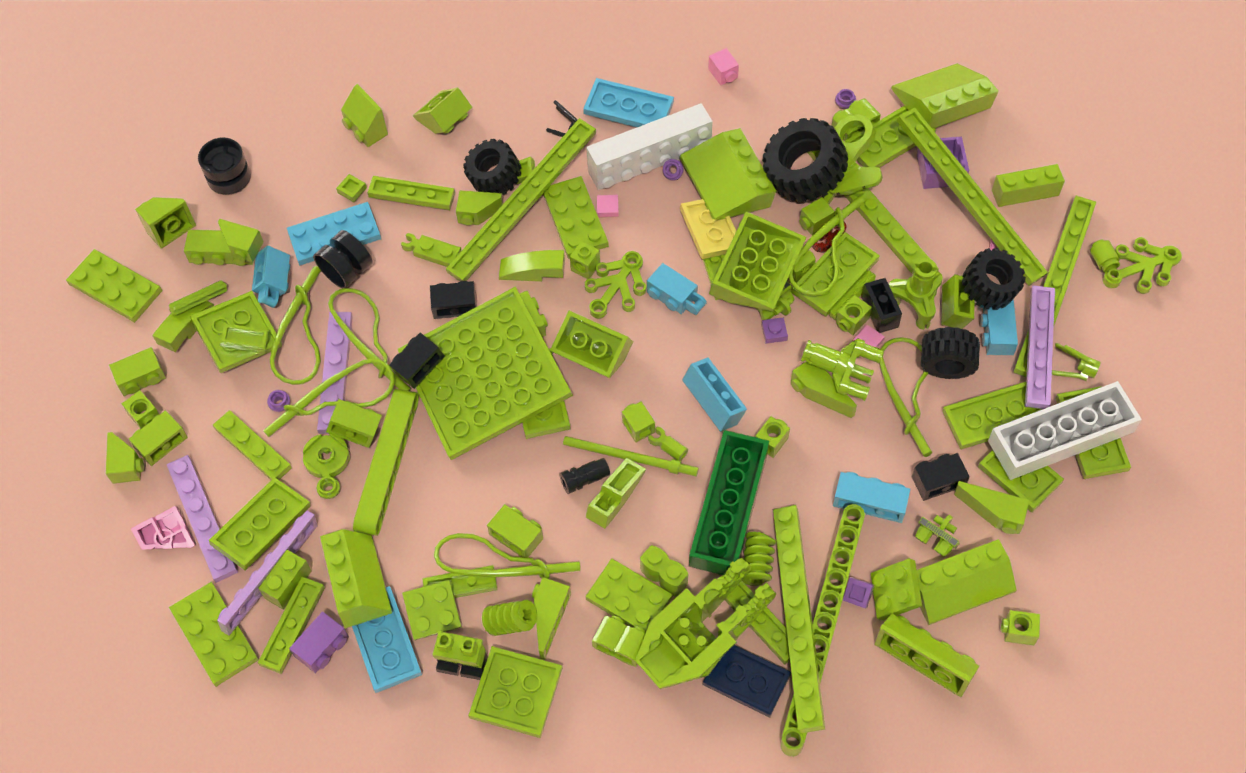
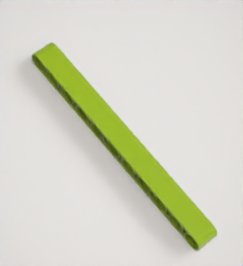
M857 504L848 505L843 511L813 621L815 645L821 646L824 650L821 653L816 652L820 682L865 517L863 508ZM854 516L858 521H851L847 517ZM849 537L852 539V542H845L842 538ZM843 558L847 561V563L840 564L836 561V559ZM836 579L841 582V585L835 586L831 584L830 580ZM831 601L835 604V607L829 608L824 602ZM825 623L830 628L822 630L818 627V624ZM794 694L780 746L784 754L792 757L801 753L807 733L800 734L797 722L792 717L796 714ZM790 737L796 738L799 741V745L795 747L790 746L786 739Z

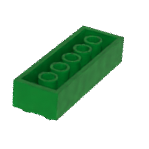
M724 430L689 554V567L725 575L730 567L729 564L741 558L768 455L769 440Z

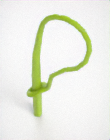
M858 196L842 210L839 207L835 209L834 217L825 223L806 242L793 266L794 268L818 240L837 226L840 228V231L832 240V260L835 267L832 282L822 291L812 292L804 290L794 281L792 268L789 280L797 291L805 295L819 296L829 292L838 281L839 265L836 258V242L844 232V219L865 202L862 196Z
M317 266L312 268L302 286H295L296 296L279 326L271 351V370L281 381L292 385L304 384L312 380L317 374L321 362L319 348L311 337L307 324L311 309L307 293L321 272ZM302 303L307 306L302 322L307 338L315 350L316 363L313 372L308 377L302 380H291L279 374L275 368L274 359L285 330Z
M343 288L335 291L330 296L328 302L334 319L349 340L367 359L381 360L341 320L334 310L333 301L338 294L350 292L362 296L371 305L375 315L373 325L374 345L382 354L383 361L387 363L388 356L378 343L377 327L380 317L377 306L368 295L360 290ZM372 363L379 370L378 378L384 375L390 380V374L385 367ZM394 373V385L398 389L411 391V388Z
M904 337L893 338L881 347L885 351L893 343L907 342L913 344L922 352L920 343ZM882 355L880 360L881 371L887 390L906 425L904 434L908 435L911 433L923 456L928 457L932 454V451L916 425L921 414L916 397L920 385L928 375V372L924 371L915 386L911 399L916 415L911 417L894 388Z
M373 358L353 364L325 380L294 405H284L283 408L286 412L265 428L263 432L270 437L295 415L307 416L326 406H336L337 401L324 402L309 411L303 410L332 384L353 370L369 363L382 365L390 374L389 388L382 396L371 402L353 403L359 407L373 406L387 398L392 392L395 384L394 372L387 363Z
M457 533L448 535L440 540L434 551V558L438 566L447 572L460 575L483 577L539 575L540 578L549 579L550 574L580 571V562L545 565L539 559L512 557L497 549L487 539L474 534ZM452 539H474L485 543L493 552L510 561L529 562L533 566L494 570L453 569L445 566L440 561L439 549L444 543Z

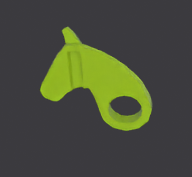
M849 115L840 120L835 126V130L848 153L847 171L843 172L845 176L842 181H838V186L834 190L828 191V195L824 196V200L828 204L837 195H851L863 189L876 187L883 179L882 171L879 167H861L856 163L858 157L875 140L876 131L870 119L864 115ZM857 126L865 128V133L860 140L853 143L843 141V137L849 129Z

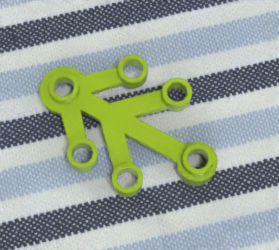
M1139 237L1133 244L1134 250L1137 252H1147L1155 255V257L1150 258L1131 252L1126 245L1120 244L1115 249L1119 258L1136 262V264L1120 270L1115 268L1109 269L1103 277V284L1106 287L1117 288L1123 278L1144 271L1142 279L1137 284V290L1140 293L1146 294L1152 287L1151 278L1155 266L1163 264L1161 272L1156 277V283L1160 286H1167L1171 280V268L1181 261L1182 254L1174 246L1156 247L1148 244L1145 238Z
M629 251L625 253L622 260L597 264L596 274L602 278L587 279L585 281V290L588 293H595L599 287L610 286L601 299H595L590 303L589 309L592 317L601 319L607 314V305L619 289L623 299V310L631 312L635 309V300L631 297L626 278L631 272L634 280L633 292L635 295L642 296L646 293V284L642 281L639 271L643 265V259L638 252ZM621 269L618 274L607 276L609 271ZM589 284L595 285L594 287H588ZM643 287L642 290H637L636 288ZM626 303H631L632 305H631V306H626L625 304H626Z

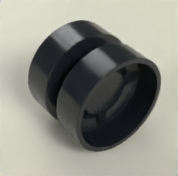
M220 137L208 141L200 149L198 162L208 186L214 192L225 195L233 194L242 190L248 184L251 175L250 169L238 142L231 138Z
M340 230L330 239V246L324 245L313 255L314 261L321 272L332 283L342 289L347 288L356 279V273L362 274L373 263L369 252L362 243L345 230Z

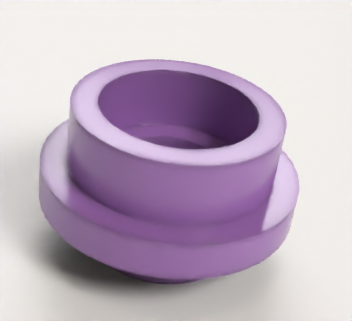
M842 89L835 98L836 104L844 109H848L856 101L854 92L849 89Z
M670 159L664 163L663 174L667 179L677 180L682 176L684 168L679 160ZM672 166L676 167V173L671 172Z
M275 390L270 393L267 404L272 411L281 412L284 411V405H290V397L285 391ZM283 400L281 403L276 404L277 401Z

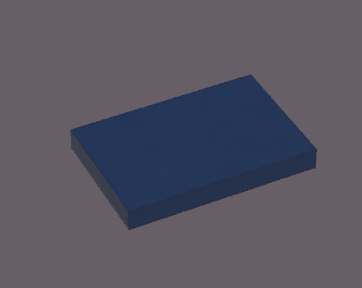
M734 645L724 654L712 672L705 677L703 685L770 718L791 676V672Z

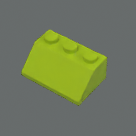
M569 310L550 351L611 378L625 361L634 341L628 336Z

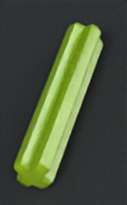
M870 270L866 271L829 311V316L836 320L838 311L853 295L859 298L863 293L864 284L875 281L876 275Z
M220 280L169 304V311L173 315L183 313L227 291V284Z

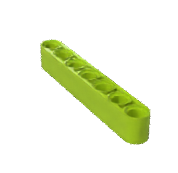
M401 389L393 391L354 517L353 531L375 536H378L417 410L418 392Z

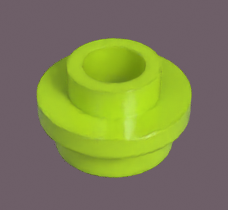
M325 476L317 484V493L324 499L334 498L340 491V484L336 478ZM328 486L333 487L331 490L325 491Z

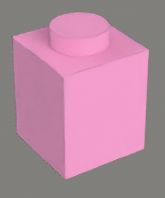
M725 48L709 56L708 69L721 86L738 78L739 64L728 49Z

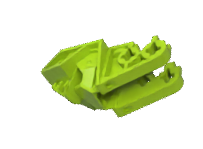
M743 558L730 563V567L724 576L718 579L714 578L696 596L686 588L650 621L635 661L660 689L708 676L724 654L737 643L736 640L775 598L776 593L766 582L755 590L753 598L747 604L739 605L726 621L716 625L719 628L717 638L704 626L702 622L707 617L710 618L712 616L711 614L750 572L751 566Z

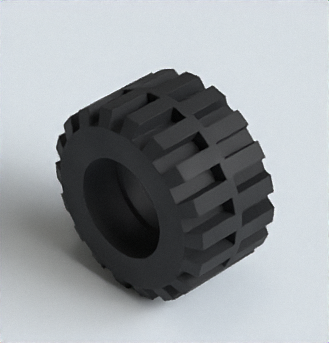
M496 139L484 140L482 144H476L475 148L470 149L468 152L469 156H466L464 159L466 161L463 164L464 173L478 192L502 193L504 195L508 189L512 190L514 188V183L517 184L519 181L517 177L521 176V164L510 146L500 139L498 141ZM497 165L493 170L488 171L492 166Z
M988 248L983 252H979L963 273L962 285L966 286L964 288L965 294L969 293L970 296L968 298L971 301L975 300L976 305L979 307L983 305L984 309L988 310L991 307L993 310H998L1000 307L1004 308L1011 303L1024 287L1023 284L1026 277L1023 276L1025 274L1024 269L1020 268L1022 264L1014 259L1015 256L1013 254H1007L1008 251L1006 250L999 251V248H993L991 251ZM987 274H991L994 277H996L999 280L1000 284H996L993 281H991Z
M957 327L931 330L922 339L921 367L928 374L938 378L960 379L973 375L979 368V338L973 332Z

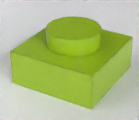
M532 157L519 160L521 176L517 177L519 179L517 184L522 183L535 169V160Z
M348 174L336 190L338 194L355 202L366 190L367 186L365 182Z

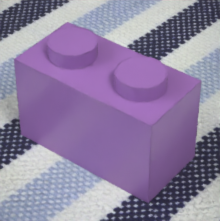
M322 611L289 649L296 659L316 674L319 669L326 667L331 655L345 645L348 635L340 624Z

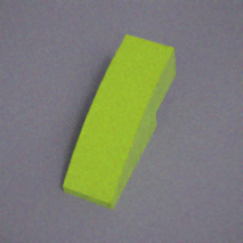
M564 250L533 251L503 258L500 263L499 280L542 282L543 277L563 278L565 265Z
M206 301L178 315L171 313L152 335L156 343L176 353L186 338L191 339L197 331L190 316L211 308L214 304Z
M626 458L604 482L600 493L588 505L586 518L606 529L626 503L646 469Z

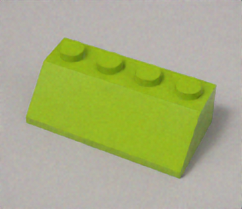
M341 529L320 536L337 611L344 627L348 628L392 614L372 535Z
M999 539L917 570L922 601L920 609L928 625L1017 591L1010 559Z
M893 613L882 624L874 644L959 697H962L979 668V665L970 656L957 653L948 643L939 642L928 631L914 627L905 617L896 616Z

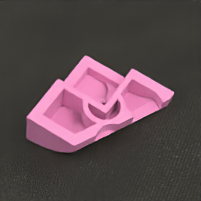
M177 506L131 528L141 549L191 548L196 546Z

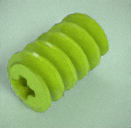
M748 532L746 534L744 560L751 566V570L742 581L746 585L759 586L764 582L772 580V576L767 573L773 571V567L768 564L774 562V558L769 555L775 553V549L770 546H774L776 541L761 532Z
M529 600L487 606L482 613L483 626L493 636L530 631L537 620L536 607Z

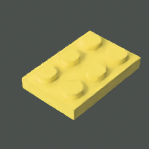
M703 199L681 203L680 211L701 259L725 255L736 233L730 216L717 221L712 219Z

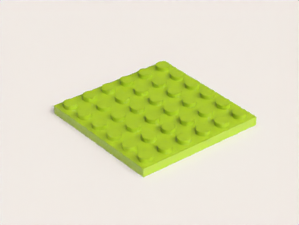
M516 286L424 335L439 347L445 357L420 382L416 389L450 460L461 456L573 396ZM408 344L398 348L399 353H401Z

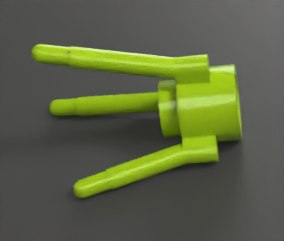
M1055 344V347L1080 360L1077 370L1081 372L1073 373L1052 370V375L1080 378L1087 381L1088 376L1091 378L1096 376L1100 367V361L1087 357L1067 345Z

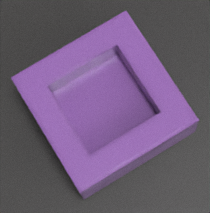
M784 317L762 320L761 325L765 344L788 340Z
M850 577L843 601L865 609L868 608L874 584Z

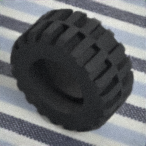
M802 118L798 122L791 121L788 123V126L779 128V132L776 135L773 134L770 138V144L767 143L764 149L766 153L763 154L762 159L764 163L763 169L774 188L782 197H786L791 201H796L797 199L798 202H806L808 199L814 201L819 196L824 197L828 195L827 192L831 189L834 190L838 186V181H842L845 176L843 172H846L848 167V153L835 128L829 125L828 122L824 120L819 121L816 118H810V120ZM810 151H820L816 160L809 166L797 170L791 169L795 160L802 154Z

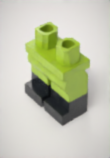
M441 631L438 632L432 654L437 659L436 672L458 676L461 666V677L480 680L488 659L483 646V640Z

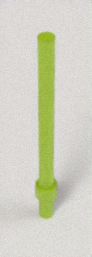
M565 436L563 440V445L624 460L628 458L633 462L669 470V473L677 475L683 473L697 477L699 470L698 467L681 464L679 460H664Z

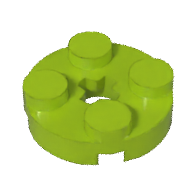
M332 434L314 436L306 443L303 449L305 468L311 475L317 478L339 475L350 461L347 444L342 438ZM331 452L329 459L322 460V453L328 454Z

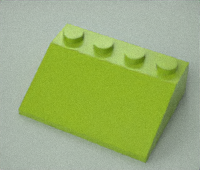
M958 63L892 85L891 87L908 110L915 107L932 129L990 109L999 92L988 77Z
M741 128L721 132L680 155V159L698 193L705 201V206L709 209L712 219L717 221L725 219L727 216L733 217L745 214L746 211L754 212L771 207L776 190Z
M746 211L715 275L709 294L729 303L773 311L806 237Z

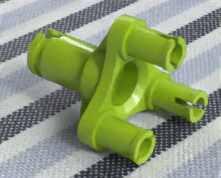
M921 258L916 261L912 276L908 279H893L889 282V287L897 304L900 305V301L903 299L916 310L918 315L916 326L922 330L925 329V325L926 329L930 327V321L935 316L934 297L943 279L942 274L937 271L936 263L929 258Z
M859 338L841 349V351L819 343L814 344L808 340L800 361L804 362L805 360L808 364L832 372L837 393L849 394L865 401L870 387L851 381L850 376L869 384L871 377L865 376L863 373L873 376L874 370L855 364V360L861 356L879 364L884 350L868 345Z

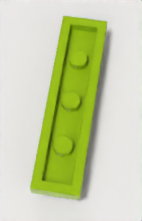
M373 176L367 193L369 198L450 210L455 190L449 187Z
M230 410L213 424L214 429L270 480L274 477L280 480L292 469L291 465Z
M301 577L258 661L259 666L282 674L292 654L289 648L302 635L325 589L323 584Z
M741 581L725 601L736 611L739 605L747 604L753 598L754 593ZM766 607L749 627L785 665L790 661L787 628Z

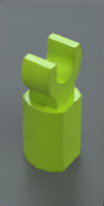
M657 426L656 433L660 437L654 438L649 435V443L653 446H660L661 450L668 455L682 461L688 453V448L671 436H666L665 431Z

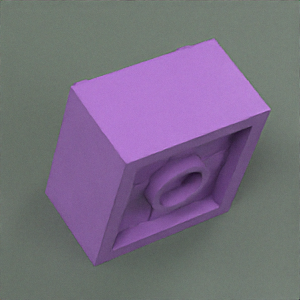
M962 136L940 138L969 174ZM918 148L917 160L923 189L949 187Z

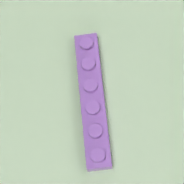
M1033 285L1031 288L1025 407L1046 409L1051 404L1055 288Z
M329 312L322 383L348 368L350 340L338 325L331 312ZM336 312L351 330L352 313ZM347 375L321 393L320 404L338 401V399L345 401ZM326 406L319 410L317 425L319 434H329L326 430L335 406Z
M189 455L166 464L214 581L217 583L238 573L234 562L209 544V539L220 528Z
M307 510L302 517L300 516L296 519L293 528L288 534L282 536L279 545L266 556L259 570L251 574L246 586L238 590L228 608L226 607L221 611L217 622L222 632L230 635L262 596L258 588L284 552L289 550L295 554L316 529L315 514Z

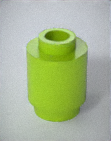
M1101 239L1093 243L1090 253L1100 270H1103L1105 273L1109 269H1117L1120 266V258L1109 240L1104 241Z

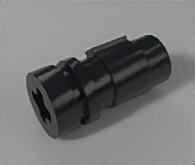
M602 458L582 465L577 469L573 467L570 471H563L559 473L564 490L567 494L575 492L576 488L577 490L583 489L584 485H589L609 476L610 469L606 460Z

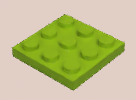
M253 291L190 316L194 327L220 373L272 351L277 334ZM224 323L269 330L266 352L261 353L221 347L220 339ZM280 342L278 349L282 347V342Z
M492 646L468 715L469 719L541 738L561 676L562 665Z

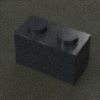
M886 278L865 283L862 299L872 307L870 317L876 330L882 333L899 328L902 312Z
M474 281L430 285L431 310L434 319L459 317L477 307Z
M419 333L408 342V345L401 353L393 358L389 366L401 379L415 389L445 356L437 345L422 333Z
M958 453L952 455L944 454L931 462L923 461L916 465L912 474V479L923 501L954 491L959 481L968 483L970 478Z

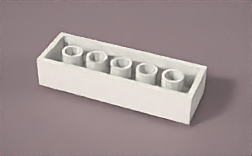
M702 103L587 146L588 173L598 190L609 188L619 182L628 181L637 175L648 173L653 169L663 166L670 159L679 160L682 153L712 138L713 121Z
M1117 381L995 427L991 432L988 442L1009 479L1012 480L1134 433L1142 419Z

